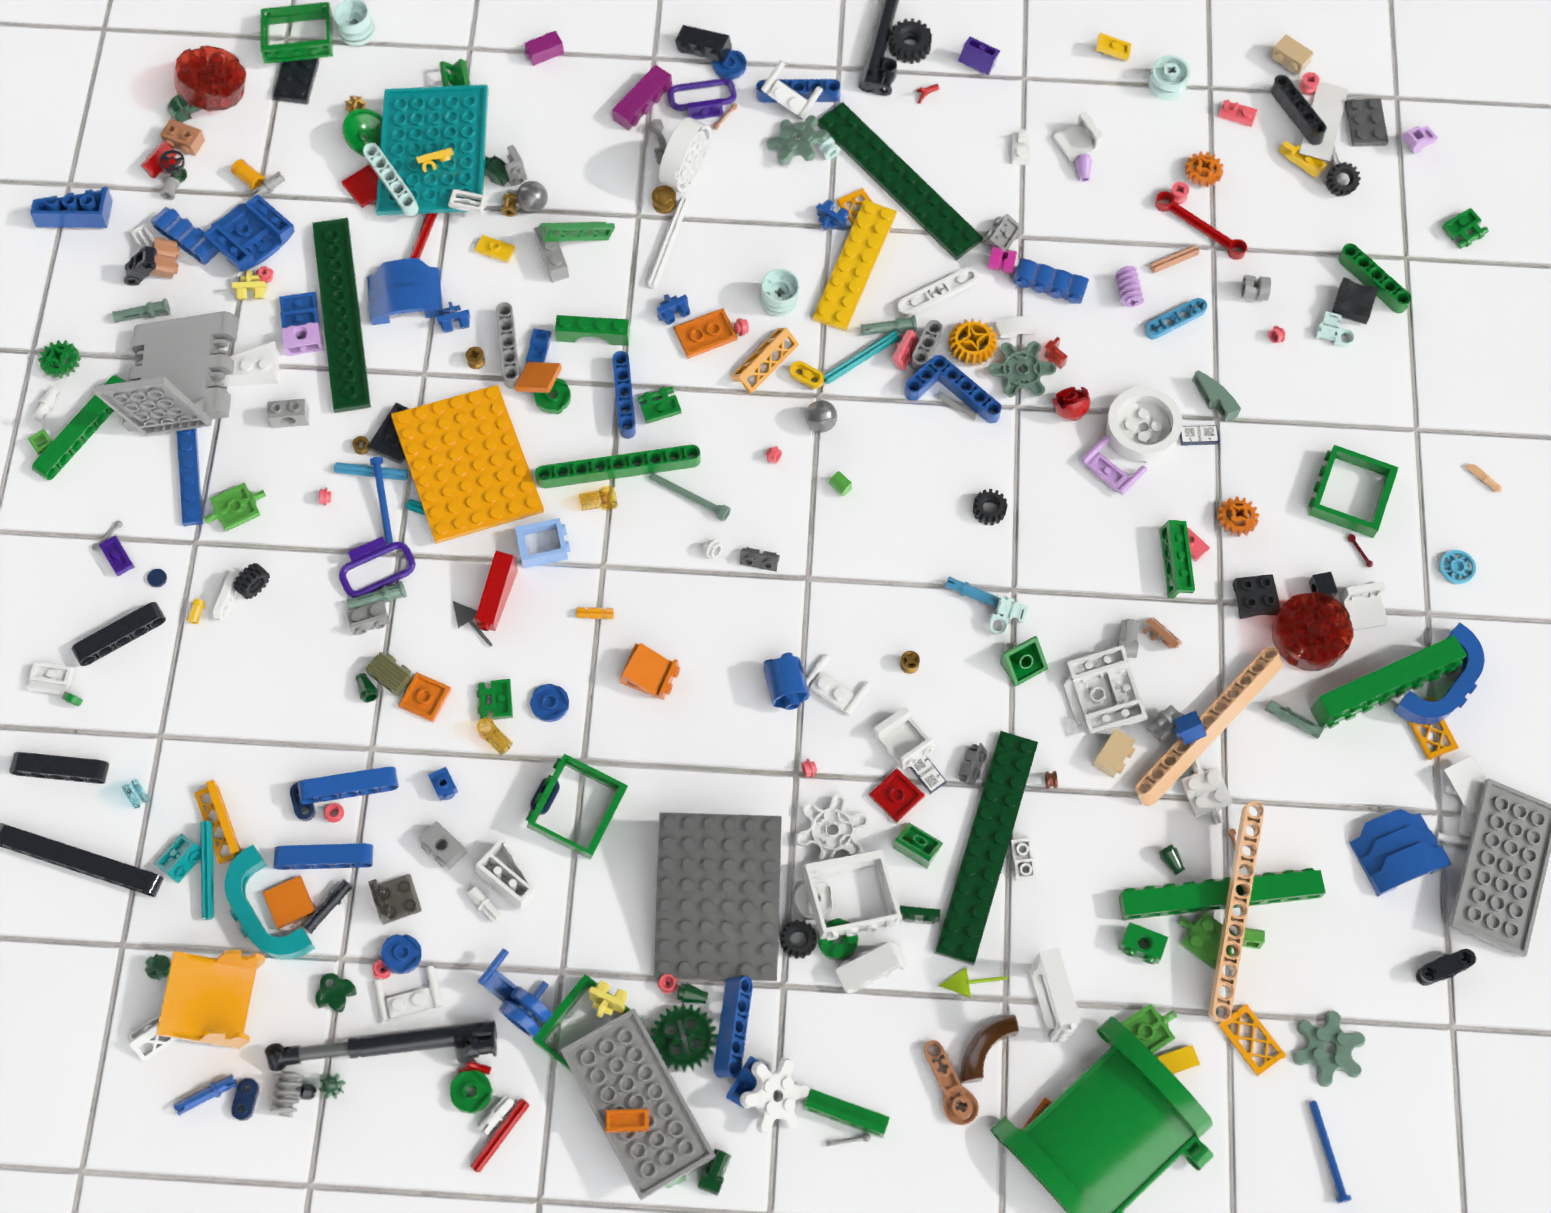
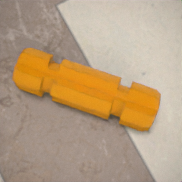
M577 607L576 616L577 618L587 617V619H603V617L613 619L614 609L606 608L604 610L598 607H588L585 609V607Z

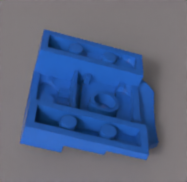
M257 194L246 203L239 204L223 218L212 223L211 228L204 232L203 236L228 259L229 263L242 272L261 264L274 255L290 239L295 229L289 220Z
M419 258L384 262L375 274L367 277L369 312L372 325L390 323V315L424 311L426 318L444 315L439 268L430 267Z
M1401 808L1366 822L1360 837L1349 842L1377 897L1391 892L1400 885L1423 875L1433 874L1448 868L1452 864L1443 847L1439 846L1432 831L1429 830L1421 813L1411 814Z

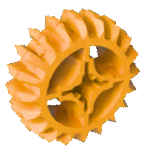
M973 318L971 322L965 319L963 323L959 322L957 327L954 326L948 339L949 350L953 352V358L958 357V362L964 360L965 365L971 362L972 366L975 362L981 365L982 361L987 362L989 358H992L998 342L996 332H993L992 327H988L987 322L981 324V320L974 322ZM966 334V337L959 341V338ZM983 344H987L985 348L979 350V347H982Z

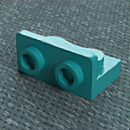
M181 833L154 865L176 883H180L201 859V848Z

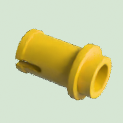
M194 598L190 603L192 606L186 621L198 624L202 610L206 606L204 605L205 601Z

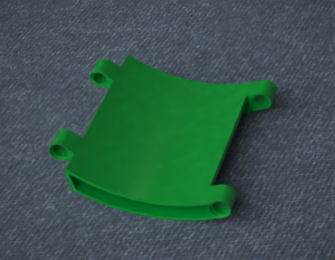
M1110 1016L1096 1030L1110 1048L1022 1130L1021 1128H1016L1004 1115L990 1129L993 1135L1038 1180L1066 1213H1123L1182 1155L1197 1171H1200L1214 1157L1210 1149L1199 1140L1213 1126L1209 1114L1175 1075L1113 1016Z

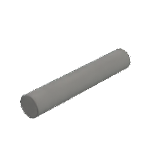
M942 392L939 394L938 399L973 420L978 416V413Z

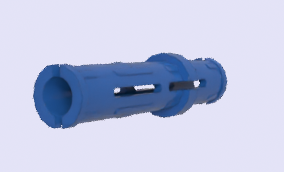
M230 1074L216 1083L213 1081L210 1083V1086L174 1103L173 1106L175 1111H178V1116L214 1097L219 1098L222 1093L236 1087L238 1084L236 1079H233L234 1075Z

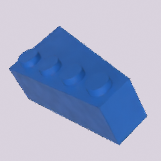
M108 186L101 187L99 191L85 190V193L74 195V192L67 193L64 197L59 198L56 195L33 199L30 215L36 227L108 228L113 199Z

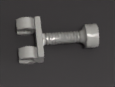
M654 119L648 125L651 132L656 133L661 146L654 149V156L657 164L660 165L667 142L662 133L664 126L661 119Z

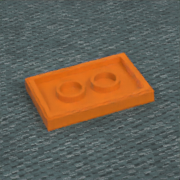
M724 308L673 327L687 359L738 340Z

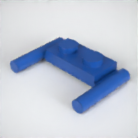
M502 948L477 982L502 1003L504 1001H511L516 1004L510 994L517 986L497 970L509 954L506 949ZM542 981L532 995L539 999L549 984Z

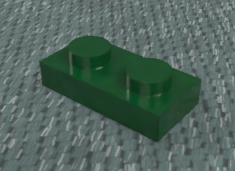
M902 905L899 907L901 919L904 922H915V920H921L925 924L939 922L941 909Z

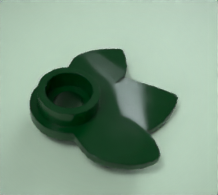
M327 973L320 980V989L315 995V1001L318 1008H323L328 1004L334 1011L341 1013L346 1006V997L356 995L357 989L350 980L340 979L334 973ZM329 979L334 981V986L331 988L326 985Z

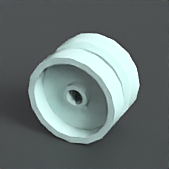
M1173 55L1163 56L1156 60L1149 78L1151 93L1163 101H1173L1183 96L1190 77L1188 63L1182 58Z

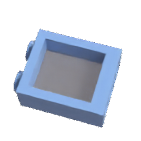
M560 518L515 527L523 568L568 559L567 552L571 551L569 541H564V535H567L565 524L561 525Z

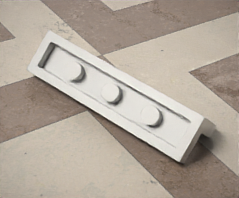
M160 1014L127 1036L130 1045L143 1062L177 1040V1038L171 1037L166 1040L158 1039L159 1035H156ZM145 1042L153 1043L152 1049L145 1054L139 1048Z

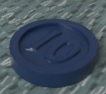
M153 569L149 572L147 581L152 587L158 588L166 583L167 575L162 569Z

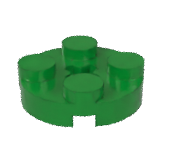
M559 378L556 379L549 393L534 392L536 406L546 413L560 414L571 402L570 389L567 383ZM553 392L556 393V398L551 399L550 396H548L549 394H553Z
M835 918L825 924L826 928L849 924V922L841 918ZM818 935V946L825 957L831 960H845L856 951L858 935L849 937L841 935L842 944H834V940H827V938L820 940Z
M475 1070L461 1072L453 1079L450 1086V1098L453 1105L461 1112L475 1114L483 1110L489 1104L493 1094L489 1079L482 1072ZM468 1087L471 1089L476 1087L475 1096L467 1097L468 1092L466 1089Z

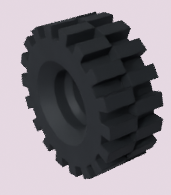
M906 18L903 19V23L898 21L897 26L895 24L892 26L889 35V51L893 57L896 56V60L900 61L902 59V63L906 64V61H910V64H913L915 60L919 63L921 58L924 60L926 55H929L932 33L931 29L927 28L926 23L922 25L921 20L915 22L914 18H911V21H908ZM911 39L916 41L917 43L914 45H908L904 43V41Z

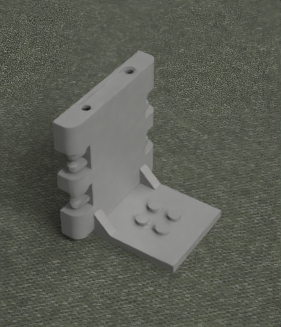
M221 311L135 325L132 351L135 353V358L142 361H136L134 366L129 368L128 382L95 386L94 394L123 417L122 426L128 431L138 430L144 436L209 427L212 425V419L229 417L231 394L224 389V383L216 381L224 380L225 375L233 374L234 361L227 356L226 350L220 348H226L228 342L237 341L239 319L231 312Z

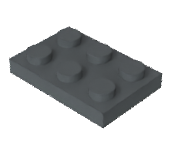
M1381 98L1347 99L1345 107L1352 147L1387 146L1389 140Z

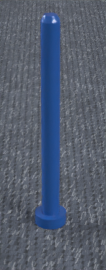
M373 457L369 461L370 465L374 468L385 542L388 545L393 543L381 469L383 458Z
M1315 1100L1310 1101L1309 1106L1337 1190V1204L1349 1202L1352 1198L1351 1195L1346 1193L1318 1103Z

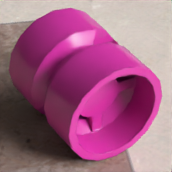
M993 246L988 269L994 271L1001 269L1004 273L1012 274L1017 251H1003V248Z

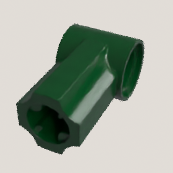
M715 1149L716 1157L709 1161L708 1167L704 1170L697 1188L718 1196L732 1155Z

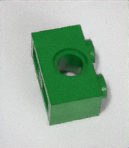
M1129 922L1119 949L1127 956H1138L1143 958L1142 960L1148 964H1158L1162 958L1168 937ZM1139 941H1144V942H1146L1148 948H1147V949H1142V948H1140L1138 942H1139Z

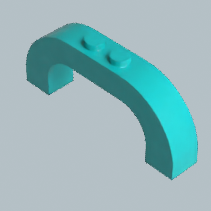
M251 845L234 858L226 872L224 889L226 898L232 908L229 912L235 921L239 920L242 926L239 929L245 938L249 937L252 943L267 956L281 960L304 956L315 949L305 930L301 927L284 937H275L268 934L246 896V885L249 879L256 872L267 866L257 848Z

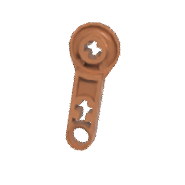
M936 1040L928 1041L924 1046V1056L943 1092V1109L946 1117L956 1125L971 1123L978 1115L979 1105L977 1099L961 1085L940 1042ZM931 1045H935L939 1049V1053L935 1056H931L927 1052V1048ZM942 1056L944 1059H940L943 1067L947 1066L946 1074L938 1072V1062L933 1063L932 1061L938 1060ZM960 1102L962 1105L965 1104L967 1106L964 1109L965 1112L956 1110L955 1107H958L957 1103Z

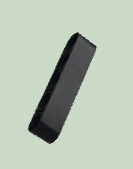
M1277 75L1274 78L1271 90L1272 96L1310 144H1321L1326 133V124L1292 81L1285 75Z
M157 602L148 603L72 646L71 650L80 666L90 665L162 625L166 621V617Z
M14 752L9 773L24 777L105 784L110 764L97 759Z

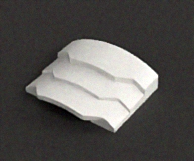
M1124 645L1067 662L1070 675L1064 684L1075 721L1087 726L1090 734L1126 724L1131 725L1148 719L1130 669Z

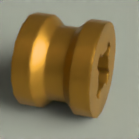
M475 346L466 351L465 355L470 368L477 370L485 365L484 352L481 348Z
M906 651L901 656V670L907 674L915 673L919 668L920 657L915 651Z

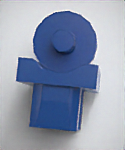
M829 199L823 204L819 203L816 207L818 209V221L822 223L821 229L825 231L828 228L834 229L836 226L844 231L849 211L840 208L837 213L834 212L835 204Z
M665 294L663 296L665 301L661 302L660 307L657 308L658 319L660 321L663 320L667 325L676 321L674 314L678 312L681 317L690 315L686 294L678 298L676 295L670 298L668 294Z
M452 301L448 302V308L442 309L443 314L446 315L437 317L438 324L441 325L444 333L453 331L451 322L459 321L460 329L470 327L469 318L471 316L469 309L459 311L461 310L460 305L453 306Z

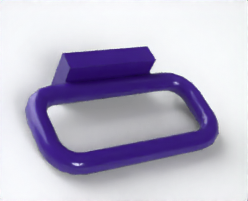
M727 78L674 85L668 90L667 97L672 109L676 111L688 110V117L697 120L723 116V105L733 103L737 98V92L734 82ZM721 85L729 87L730 96L727 98L686 104H677L675 102L674 93L678 91Z
M382 536L348 552L351 562L342 566L339 571V580L346 594L355 598L379 590L383 586L409 576L414 571L416 562L410 548L403 542H393L386 545ZM393 550H402L408 562L406 569L356 591L351 588L346 577L349 570Z

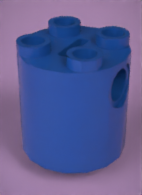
M791 652L782 654L780 658L768 659L763 662V671L774 707L794 710L799 708L801 703L809 699L810 693L799 657L793 656Z

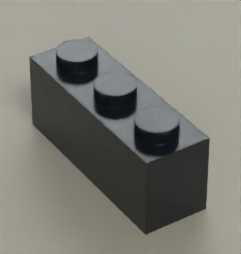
M687 25L681 27L675 39L678 52L714 61L725 62L732 48L729 35Z

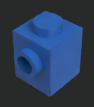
M1196 710L1174 719L1176 724L1174 732L1178 739L1182 738L1185 745L1207 736Z

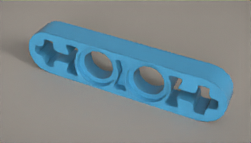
M1195 298L1150 321L1145 328L1146 337L1158 339L1204 315L1207 309V302L1202 298ZM1182 311L1186 312L1188 317L1182 318L1179 313ZM1166 319L1172 320V321H1173V325H1171V326L1166 325V324L1164 323V320H1166Z

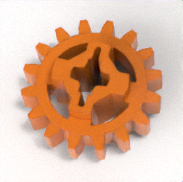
M1200 151L1199 155L1193 153L1192 158L1189 157L1185 165V175H1189L1187 180H1193V185L1199 183V187L1205 184L1209 188L1210 183L1215 186L1216 181H1220L1224 172V165L1219 164L1221 159H1215L1216 154L1210 156L1208 151L1206 154Z
M1238 496L1235 497L1234 501L1228 498L1227 502H1223L1217 512L1219 513L1217 520H1221L1219 527L1224 526V532L1231 531L1230 536H1233L1234 533H1237L1238 537L1242 533L1247 536L1249 531H1254L1255 526L1259 522L1257 520L1259 513H1255L1257 507H1251L1252 501L1246 503L1245 497L1242 501L1239 500Z

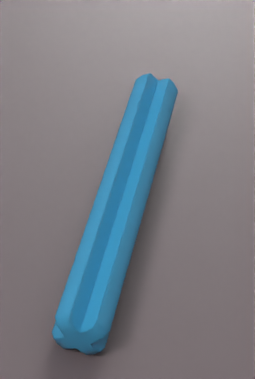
M336 462L334 465L335 473L375 477L373 466ZM381 467L384 479L406 481L408 478L407 470Z

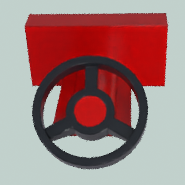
M162 141L140 166L151 178L155 179L160 172L167 174L179 172L185 165V159L182 153L173 150L166 141ZM177 154L181 156L180 158H175Z

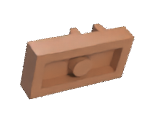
M1150 617L1146 622L1150 627H1146L1143 633L1147 634L1149 630H1152L1154 632L1153 637H1151L1152 641L1156 640L1160 634V637L1163 638L1162 642L1170 649L1172 647L1174 649L1179 648L1183 643L1156 618Z

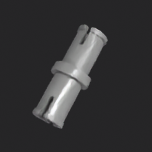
M278 171L269 179H264L263 183L251 190L250 193L253 197L257 194L262 197L268 192H273L275 187L286 180Z

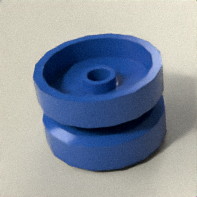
M517 986L510 994L516 1004L511 1001H504L498 1010L517 1028L534 1038L540 1031V1026L534 1019L540 1023H546L552 1016V1013L538 998L522 987Z

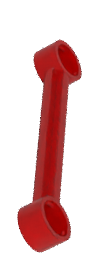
M1162 191L1158 193L1155 207L1159 211H1170L1228 249L1227 253L1230 258L1240 260L1245 256L1247 251L1245 241L1230 239L1174 202V196L1170 192ZM1168 200L1170 204H1162L1159 201ZM1233 248H1241L1243 252L1237 253L1233 251Z

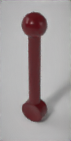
M1350 534L1347 540L1354 544L1358 552L1366 561V566L1369 568L1372 567L1373 561L1367 558L1363 550L1355 541V535Z

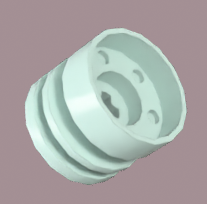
M344 0L336 6L333 17L342 40L351 46H360L371 41L376 29L367 4L362 0Z
M778 268L769 271L764 276L761 285L760 303L767 313L774 316H785L795 309L800 289L799 280L796 275L790 270Z

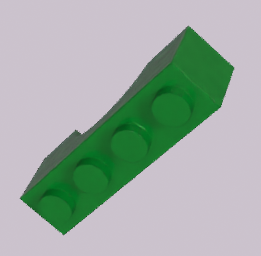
M556 315V341L575 343L576 340L582 337H597L604 339L610 345L629 346L630 322L629 319Z

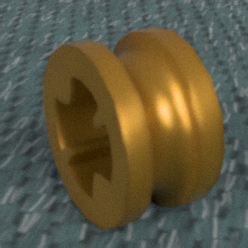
M358 436L353 440L352 446L357 454L364 455L369 452V441L366 437ZM359 443H363V444H364V445H363L364 447H363V448H359V446H360Z

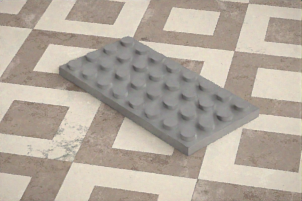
M1488 778L1485 780L1449 923L1450 928L1518 956H1527L1551 855V804Z
M635 1008L561 1049L566 1062L640 1201L716 1157ZM649 1109V1132L606 1133V1110Z

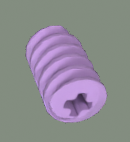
M1125 266L1115 274L1120 292V301L1126 307H1135L1144 302L1143 293L1140 291L1139 274L1134 266Z

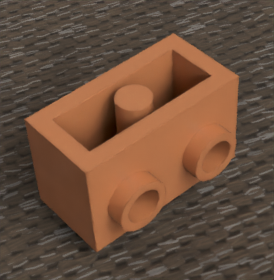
M169 119L160 134L162 140L166 141L172 148L196 156L205 141L200 129L173 119Z

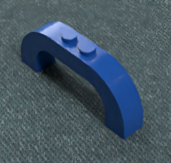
M1459 622L1447 637L1455 635L1467 654L1462 660L1463 663L1461 664L1462 668L1459 676L1439 701L1430 702L1423 700L1409 690L1393 710L1403 719L1422 725L1438 723L1446 719L1457 707L1462 708L1468 700L1465 698L1467 693L1471 695L1478 686L1475 682L1480 677L1484 668V651L1475 634Z

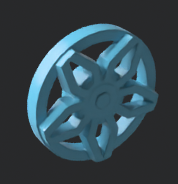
M1451 550L1441 558L1439 571L1452 584H1464L1474 577L1476 564L1468 553L1461 550ZM1454 554H1458L1463 557L1458 559ZM1445 558H1446V559H1447V564L1443 565V564H1444V560H1445ZM1469 562L1472 566V571L1466 567Z

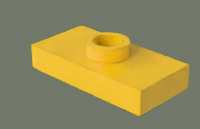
M482 235L475 251L476 253L509 263L515 251V246Z

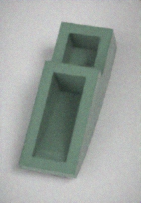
M1199 370L1195 371L1192 381L1208 409L1216 407L1224 422L1238 417L1241 407L1234 397L1216 380Z

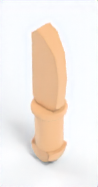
M1475 464L1466 465L1470 472L1480 480H1483L1482 482L1486 483L1494 492H1501V485L1491 479L1480 467Z

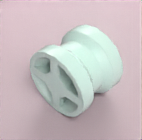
M832 137L818 146L820 151L824 152V157L828 160L836 157L840 152L839 146L835 145Z

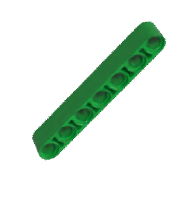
M113 375L104 385L126 381L117 375ZM94 395L34 461L32 470L46 480H52L114 410L98 396Z

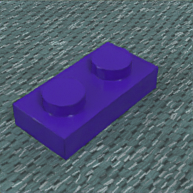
M116 535L99 544L117 576L135 568Z

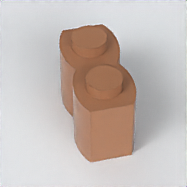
M155 237L152 247L157 250V255L155 256L156 268L150 275L172 279L173 275L178 272L179 264L176 263V258L179 257L180 248L177 247L176 241Z

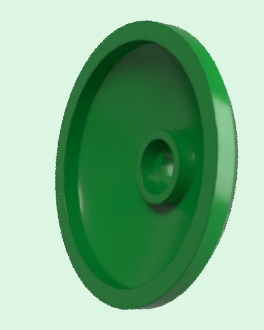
M369 109L351 111L345 117L342 124V134L348 146L363 157H365L363 153L365 145L375 143L380 148L382 116Z

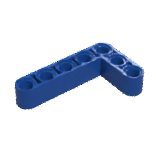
M942 355L932 357L906 382L905 397L910 401L918 400L939 381L969 408L978 413L986 422L993 424L1000 419L1001 404Z

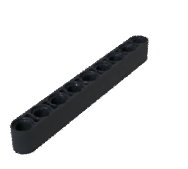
M0 823V847L151 897H156L164 880V877L156 873Z

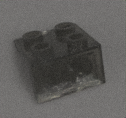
M406 874L381 884L376 879L368 881L379 919L383 925L422 911L411 874Z

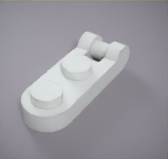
M232 568L228 573L213 609L214 619L223 620L229 616L230 605L237 597V591L233 588V583L236 581L235 578L239 577L240 570L238 568Z

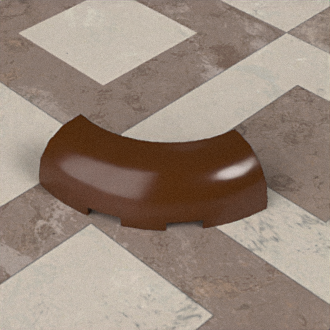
M1015 1014L991 1021L974 1035L962 1059L960 1070L961 1084L982 1082L984 1078V1062L989 1050L1001 1040L1017 1036L1019 1032Z

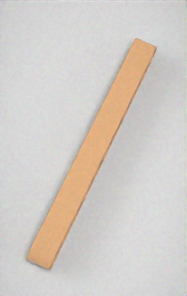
M1265 648L1199 717L1206 731V737L1187 745L1184 744L1182 738L1179 739L1136 784L1135 790L1143 805L1151 806L1155 804L1280 671L1283 663L1277 648Z
M1258 801L1249 802L1241 811L1208 1015L1214 1022L1228 1020L1232 1012L1264 816V807ZM1249 807L1256 809V816H1252L1249 813ZM1246 826L1253 829V836L1246 833ZM1243 846H1247L1250 849L1249 856L1243 853ZM1240 866H1244L1247 869L1246 876L1239 872ZM1236 886L1243 888V896L1236 893ZM1234 905L1238 906L1241 910L1239 916L1235 915L1232 911ZM1230 926H1234L1237 929L1236 936L1230 934ZM1227 946H1231L1233 948V956L1227 955ZM1224 966H1227L1231 971L1229 977L1225 976L1222 972ZM1221 986L1225 987L1227 990L1226 997H1222L1219 994V988ZM1217 1007H1221L1224 1011L1222 1018L1216 1015L1215 1010Z

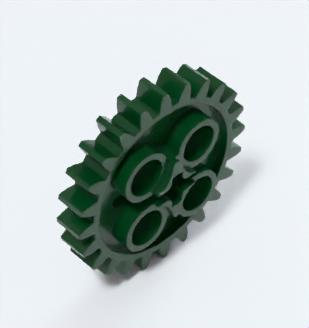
M682 1003L681 1009L674 1005V1011L672 1012L666 1008V1016L659 1014L661 1021L654 1020L657 1028H651V1032L656 1034V1036H652L651 1039L653 1042H656L654 1045L662 1056L663 1061H667V1068L669 1069L674 1065L675 1072H677L679 1067H682L685 1073L689 1066L694 1071L695 1064L701 1068L702 1060L709 1062L706 1055H714L710 1047L714 1048L717 1046L712 1040L718 1039L716 1034H712V1032L716 1031V1026H710L713 1023L712 1018L706 1020L707 1012L701 1015L700 1007L693 1011V1004L688 1009H685V1005ZM678 1020L681 1021L685 1036L687 1037V1044L690 1050L689 1056L686 1054L683 1040L680 1039L681 1034L677 1023ZM692 1020L697 1025L694 1029H687L685 1024ZM673 1026L677 1029L676 1033L671 1036L665 1033L666 1029ZM699 1040L702 1042V1047L700 1049H693L691 1043ZM679 1046L682 1048V1053L675 1056L671 1053L672 1048Z

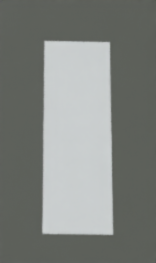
M1319 81L1312 108L1326 124V133L1323 142L1319 145L1310 144L1303 137L1300 154L1327 161L1331 160L1349 88Z
M1472 755L1444 769L1470 817L1475 821L1476 814L1470 811L1469 806L1472 802H1480L1486 778Z

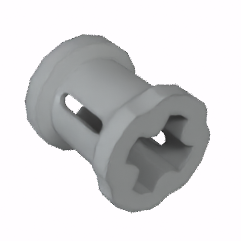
M168 176L165 177L164 187L160 190L159 194L164 199L174 200L175 191L180 186V182L176 178Z

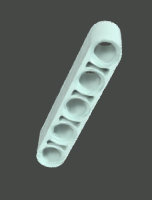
M375 143L365 145L363 153L368 163L401 210L407 216L415 215L419 210L418 204L388 159Z

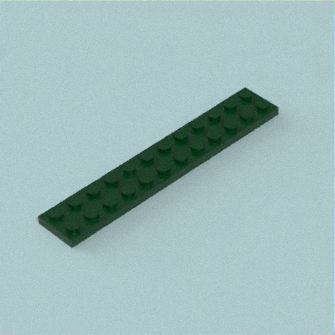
M844 102L818 119L817 126L822 130H826L835 143L956 261L983 241V237Z
M347 217L314 222L312 225L334 413L371 408L349 220Z
M1000 731L935 950L937 955L972 966L975 964L1038 745L1037 741Z

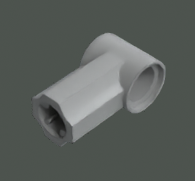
M1134 619L1121 621L1120 639H1118L1117 647L1124 645L1127 657L1137 658L1138 622Z

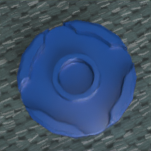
M731 49L725 62L713 60V70L720 78L738 79L746 71L747 60L745 55L738 50Z
M545 684L537 688L532 694L533 696L530 700L532 712L537 719L543 722L558 721L569 710L570 702L567 692L560 686Z
M396 934L387 938L383 943L380 957L383 965L389 971L397 974H406L415 970L420 964L422 949L418 941L412 936Z

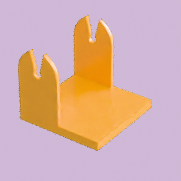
M226 950L217 958L174 951L156 1035L236 1049L242 1048L250 1041V1036L244 1034L256 970L265 963L266 957L258 953L243 956L241 950Z

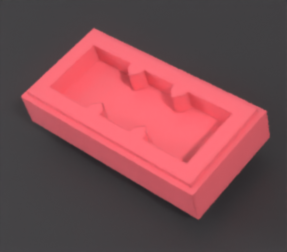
M1187 527L1191 558L1197 562L1209 551L1210 547Z

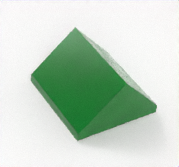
M1037 636L1002 653L1000 660L1001 666L1014 686H1018L1049 669Z
M908 823L896 837L893 849L928 869L942 847L943 842L913 824Z

